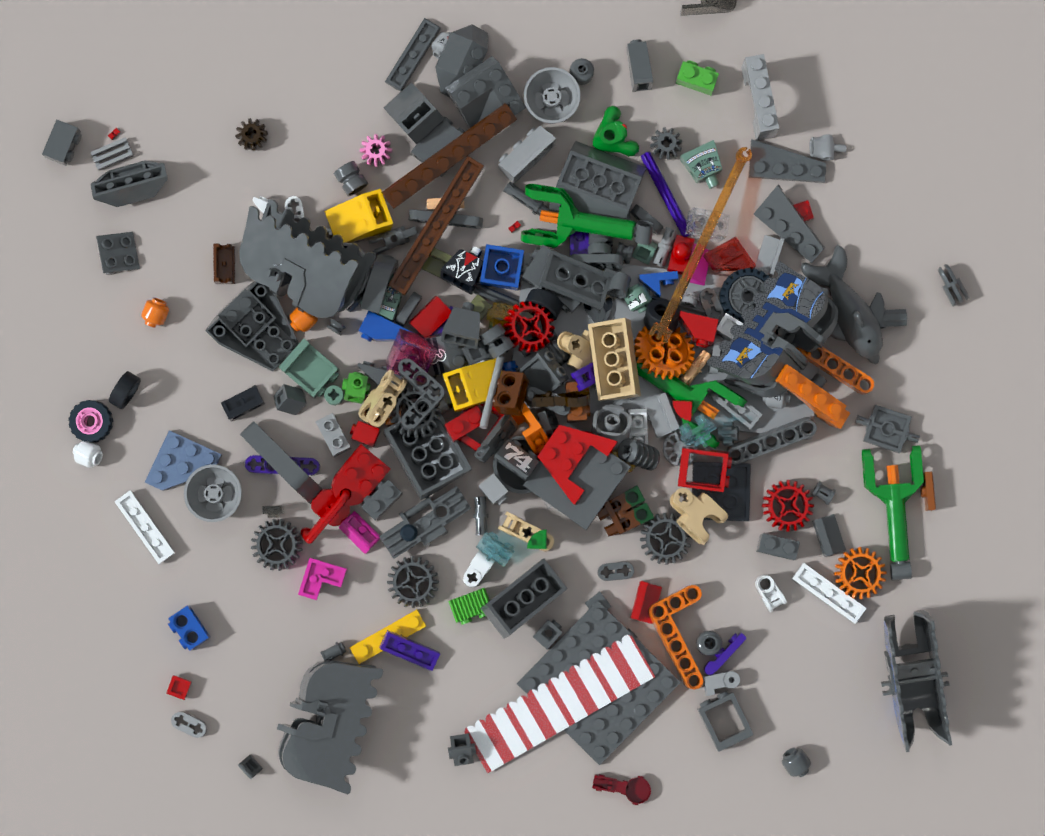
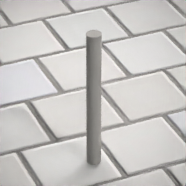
M498 356L496 359L479 426L481 429H487L493 406V397L497 390V381L505 359L503 356Z

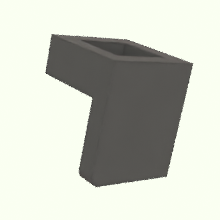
M283 384L274 395L278 411L297 415L306 405L303 390Z

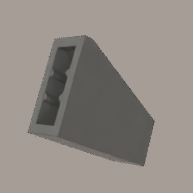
M640 39L632 40L627 44L632 92L651 90L653 77L646 41L642 42Z

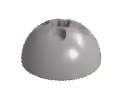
M556 67L543 68L535 72L527 81L524 88V102L529 113L537 120L549 124L560 123L570 118L577 110L580 102V88L576 79L569 72Z
M206 465L198 468L189 476L184 487V500L187 508L195 517L207 522H218L230 517L236 511L241 501L242 492L239 480L232 471L220 465Z

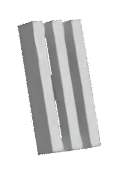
M126 137L90 152L98 170L134 156ZM122 144H125V146L120 147V148H118V149H116V150H113V151H111V152H108V153H106V154H104V155H101V156H99V157L96 156V155H99V154H101V153H104V152H106V151H108V150H111V149H113V148H115V147H118V146H120V145H122ZM125 150L128 151V153H125L114 159L106 161L102 164L99 163V161H102L120 152H123Z

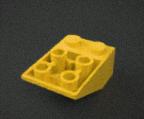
M381 189L361 194L324 211L333 236L336 234L341 235L343 242L351 243L390 231L393 221Z
M497 358L443 373L455 413L486 402Z

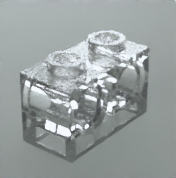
M693 207L688 212L685 234H689L692 238L696 239L704 237L708 238L711 242H720L728 235L730 214ZM695 221L701 223V228L696 226ZM713 224L719 227V231L714 229Z

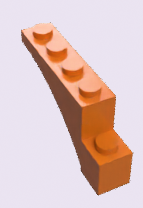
M784 365L775 381L804 402L817 415L816 417L831 427L841 429L850 415V412L845 409L847 405L791 366Z

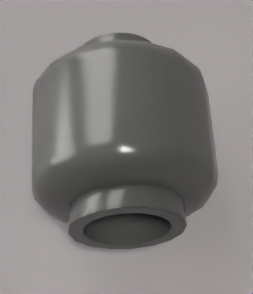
M580 58L571 64L569 73L576 79L578 85H585L592 80L594 67L589 60Z
M704 631L697 637L696 645L699 652L703 655L711 656L720 651L722 639L714 631Z
M793 747L783 754L782 764L791 776L803 777L809 772L811 761L802 749Z

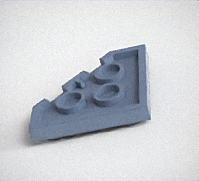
M169 430L145 483L162 491L186 483L189 476L198 468L206 465H217L222 454Z

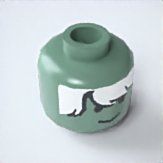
M636 284L628 289L624 300L630 311L638 310L639 313L646 311L652 298L646 286Z

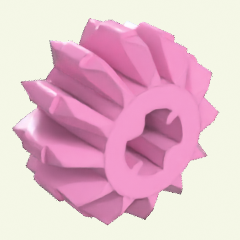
M374 134L373 140L370 136H367L368 143L362 141V145L365 148H360V153H365L362 155V160L368 159V165L374 161L375 167H378V161L385 165L384 158L387 160L391 158L387 154L392 153V148H387L391 144L390 141L384 142L385 136L378 140L377 134ZM374 147H377V149L380 148V149H379V152H380V153H378V154H375V152L372 153V152H373V148H374Z

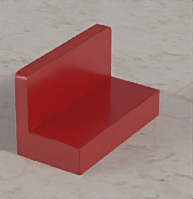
M434 296L408 323L425 338L430 336L449 318L451 310L438 296Z
M640 581L630 618L652 624L648 609L653 603L659 601L662 587ZM657 606L653 609L654 615L656 613Z

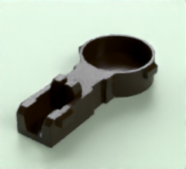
M547 391L546 394H536L532 399V407H583L591 403L590 392L572 391L559 394Z

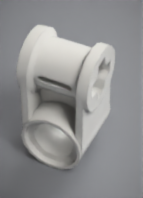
M479 550L464 574V583L468 587L477 586L496 560ZM476 574L475 578L477 581L469 583L467 575Z
M761 575L756 579L755 586L770 613L781 604H787L784 595L770 576ZM764 578L768 579L770 583L767 589H762L760 586V582Z

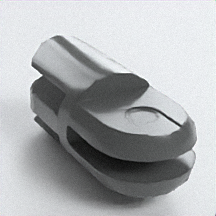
M945 264V270L952 282L949 283L941 267L938 268V272L945 284L942 287L954 307L956 303L948 289L949 287H951L959 303L963 302V299L955 284H958L966 300L970 297L960 278L956 279L949 265Z

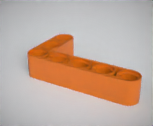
M818 347L816 349L820 352L819 359H814L811 356V352L797 348L807 358L808 362L857 393L867 394L874 388V381L870 376L826 348ZM828 360L836 362V369H830L827 366ZM845 370L852 372L853 377L851 380L844 377L843 373ZM865 380L868 382V390H863L860 387V381Z
M689 585L653 603L648 609V614L684 685L689 689L696 690L702 686L703 677L671 617L672 614L700 600L702 596L701 589L696 585ZM690 588L696 591L694 599H690L687 595ZM673 597L679 600L677 608H673L670 604ZM656 606L662 609L660 617H656L653 613V609ZM665 623L671 626L669 634H664L662 631V626ZM675 640L680 643V649L676 652L671 649V644ZM682 658H686L689 661V666L686 669L680 666ZM692 675H695L698 679V683L695 686L689 684V678Z

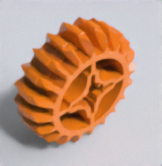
M861 547L857 548V553L853 548L850 549L851 555L844 552L843 555L846 559L838 558L842 565H835V568L840 569V572H834L835 576L840 575V579H836L835 582L843 583L839 586V589L842 590L846 587L845 594L848 595L852 592V598H855L857 593L859 599H863V593H865L867 598H870L871 594L869 591L876 595L877 590L875 587L878 589L883 588L879 581H886L885 578H881V575H885L887 572L880 570V568L885 567V564H878L882 558L877 557L874 559L875 551L868 555L869 548H866L864 553H862ZM862 557L870 562L865 566H860L854 561V558ZM849 563L852 575L846 579L845 569ZM874 567L875 578L873 583H871L868 573ZM857 568L859 570L866 569L864 570V577L854 578L856 573H858L856 572ZM859 580L863 584H865L867 588L856 589L852 587L850 584Z

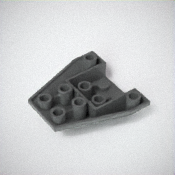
M254 281L245 287L216 315L205 331L219 345L273 372L296 348L299 342L276 294L269 290L270 287Z

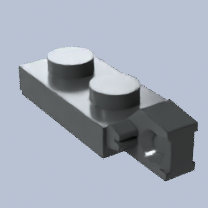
M504 414L483 443H481V447H478L474 454L478 460L485 463L489 457L499 451L507 439L509 440L519 427L511 415Z

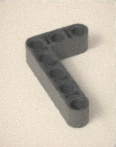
M254 421L240 434L308 503L311 504L319 491L323 490Z

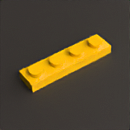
M415 610L351 646L350 650L358 664H361L383 651L379 646L387 630L407 638L426 627V624L418 610Z

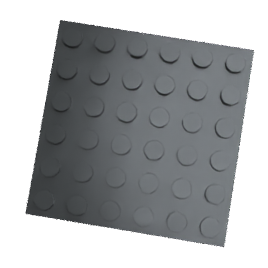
M597 601L517 682V685L527 694L532 689L538 691L540 684L545 683L548 685V681L551 678L556 677L559 679L561 672L566 671L569 673L570 667L574 665L580 667L582 660L588 659L590 661L592 654L598 653L601 655V650L604 647L611 648L612 643L615 641L622 643V638L625 635L632 636L655 677L564 729L594 761L601 765L681 682Z

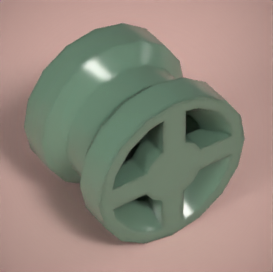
M332 385L325 390L324 397L330 405L335 406L342 403L344 392L340 387Z

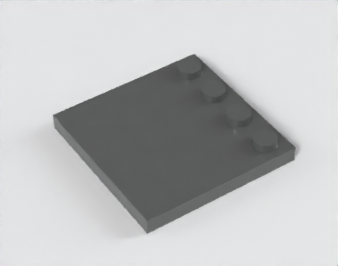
M569 423L565 425L566 427L577 429ZM591 446L569 478L585 490L576 505L570 501L541 461L523 486L587 530L631 466L614 454L610 453L609 456H606Z

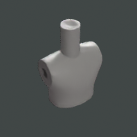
M829 134L822 135L821 137H812L809 145L810 156L830 161L834 159V152H846V145L834 144L833 136Z

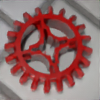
M521 301L519 306L515 304L513 310L509 309L507 311L509 316L504 317V320L508 323L503 324L504 328H508L504 335L509 334L510 339L514 341L515 346L513 348L519 345L518 350L521 352L525 347L526 353H529L531 348L533 352H537L538 347L540 349L545 348L544 343L549 344L550 340L548 338L554 335L550 331L555 329L553 325L549 324L554 319H548L547 317L551 313L549 311L543 312L546 307L542 306L539 309V304L532 306L531 301L527 305L524 301ZM522 312H530L533 313L534 316L528 319L524 316H520L519 314ZM538 320H540L542 324V333L541 329L537 325ZM515 321H517L516 324L520 327L519 334H517L515 329ZM530 322H532V323L530 324V325H531V326H530V330L526 331V330H527L526 328H527V326H528L527 324L530 323ZM531 335L532 337H537L538 340L530 342L523 338Z
M786 480V486H784L782 481H779L780 488L773 484L774 492L768 489L766 492L770 497H763V500L768 501V504H762L763 508L768 507V510L764 511L763 515L770 514L766 521L769 522L773 519L772 527L780 524L778 528L780 531H782L784 526H786V532L790 531V526L796 531L798 530L797 524L801 528L805 526L802 520L805 522L810 521L806 514L813 515V512L808 510V508L814 507V504H808V501L813 500V497L807 498L806 495L810 491L806 490L803 493L801 490L804 488V485L802 484L797 488V481H794L792 486H790V480ZM783 490L794 491L793 495L788 499L778 495ZM798 496L801 497L803 502L802 512L796 507ZM773 500H776L780 505V511L777 516L773 510ZM792 500L790 506L793 510L790 511V509L784 511V501H786L787 503ZM787 513H792L799 517L792 522L782 520Z

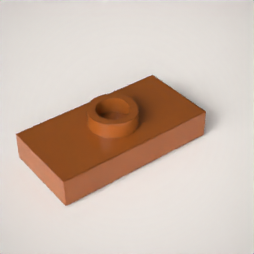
M931 471L923 473L924 482L923 486L920 487L921 497L925 501V511L936 509L933 472Z

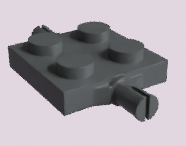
M874 405L869 418L857 415L855 423L866 426L863 442L896 453L901 452L906 440L918 443L920 435L909 432L911 416L878 405Z

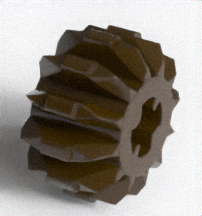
M249 118L247 125L242 121L243 128H236L240 133L236 134L235 137L240 139L238 144L240 146L244 145L245 150H248L251 146L252 151H255L256 145L261 149L263 146L260 142H267V139L263 136L268 135V131L264 130L266 127L264 124L259 125L260 121L258 119L253 124L252 119ZM251 131H254L255 134L252 139L247 136L250 135Z

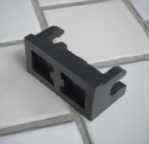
M256 385L221 402L230 421L265 404Z

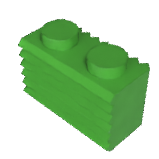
M482 588L448 602L456 623L461 622V625L471 622V617L479 615V618L485 617L486 615L480 608L490 600L485 588Z

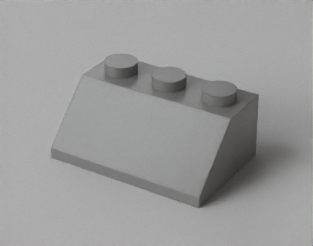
M541 126L537 129L535 127L526 134L528 137L523 142L521 140L512 147L514 150L509 155L505 153L499 159L498 168L513 184L555 147L556 138Z

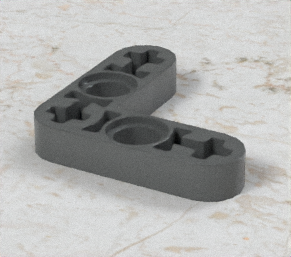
M406 358L398 364L399 374L422 393L401 419L402 427L407 431H412L443 400L445 391L442 385L413 360ZM402 365H411L410 370L415 373L412 379L410 378L412 373L408 370L404 372ZM424 376L427 382L425 385H418L416 378ZM430 382L433 383L431 385V388L434 391L438 389L440 390L439 397L437 395L434 397L432 396L433 392L428 388ZM419 403H427L429 409L426 412H420L417 408ZM414 410L421 418L419 419L416 416L413 421L414 425H406V418L411 419L414 416V412H412Z

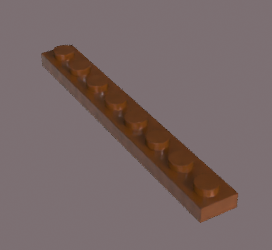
M504 103L381 193L393 209L511 125L517 118L509 106Z
M469 156L466 157L388 285L390 288L404 296L407 294L483 170L484 165Z

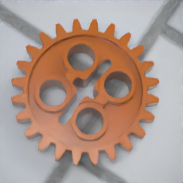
M644 326L634 340L635 356L639 357L637 363H643L641 369L648 368L647 374L654 372L655 378L660 374L663 380L666 375H668L670 380H672L674 375L677 378L681 374L684 375L690 369L695 359L693 358L695 355V351H693L694 345L689 344L691 338H685L687 332L680 333L681 328L678 327L672 334L658 335L649 331Z

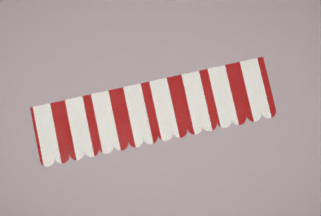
M625 635L622 638V643L619 641L613 642L611 648L604 647L601 650V655L598 653L592 654L590 661L584 659L580 662V667L577 665L570 667L569 673L563 671L559 674V679L556 677L551 678L548 681V685L545 683L540 684L538 691L532 689L528 692L527 697L519 696L517 703L509 702L506 709H497L496 715L488 714L485 721L478 720L475 723V727L467 726L465 734L469 733L471 744L475 743L476 754L488 774L654 678L655 675L633 637Z

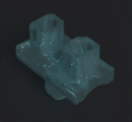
M702 413L695 418L698 424L696 428L692 429L689 423L679 427L682 435L680 439L687 446L693 443L695 447L700 444L704 448L708 447L707 440L712 438L710 432L717 429L715 424Z
M486 532L476 546L477 549L488 555L487 561H490L492 558L504 567L515 552L511 544H503L493 532Z

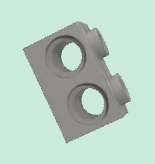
M333 413L316 421L334 457L352 449Z
M494 473L479 485L480 490L493 505L497 503L500 506L508 499L506 496L509 494L508 490Z

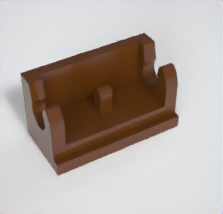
M213 244L215 284H235V246L231 244Z

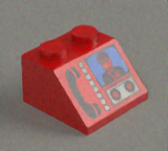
M681 311L679 323L687 332L691 341L700 348L711 346L715 339L719 319Z

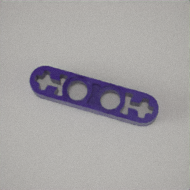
M253 455L245 460V467L251 473L278 474L275 470H269L266 460L264 462V471L261 470L262 466H256L252 470L249 462L255 459L257 463H263L262 459L264 458L262 456ZM290 457L293 461H296L300 468V461H304L303 465H309L310 462H313L317 466L316 469H313V472L303 468V471L309 476L316 475L320 471V464L314 458Z

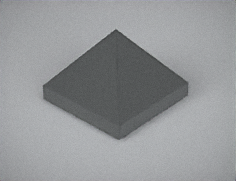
M251 755L238 764L243 773L250 779L263 769Z

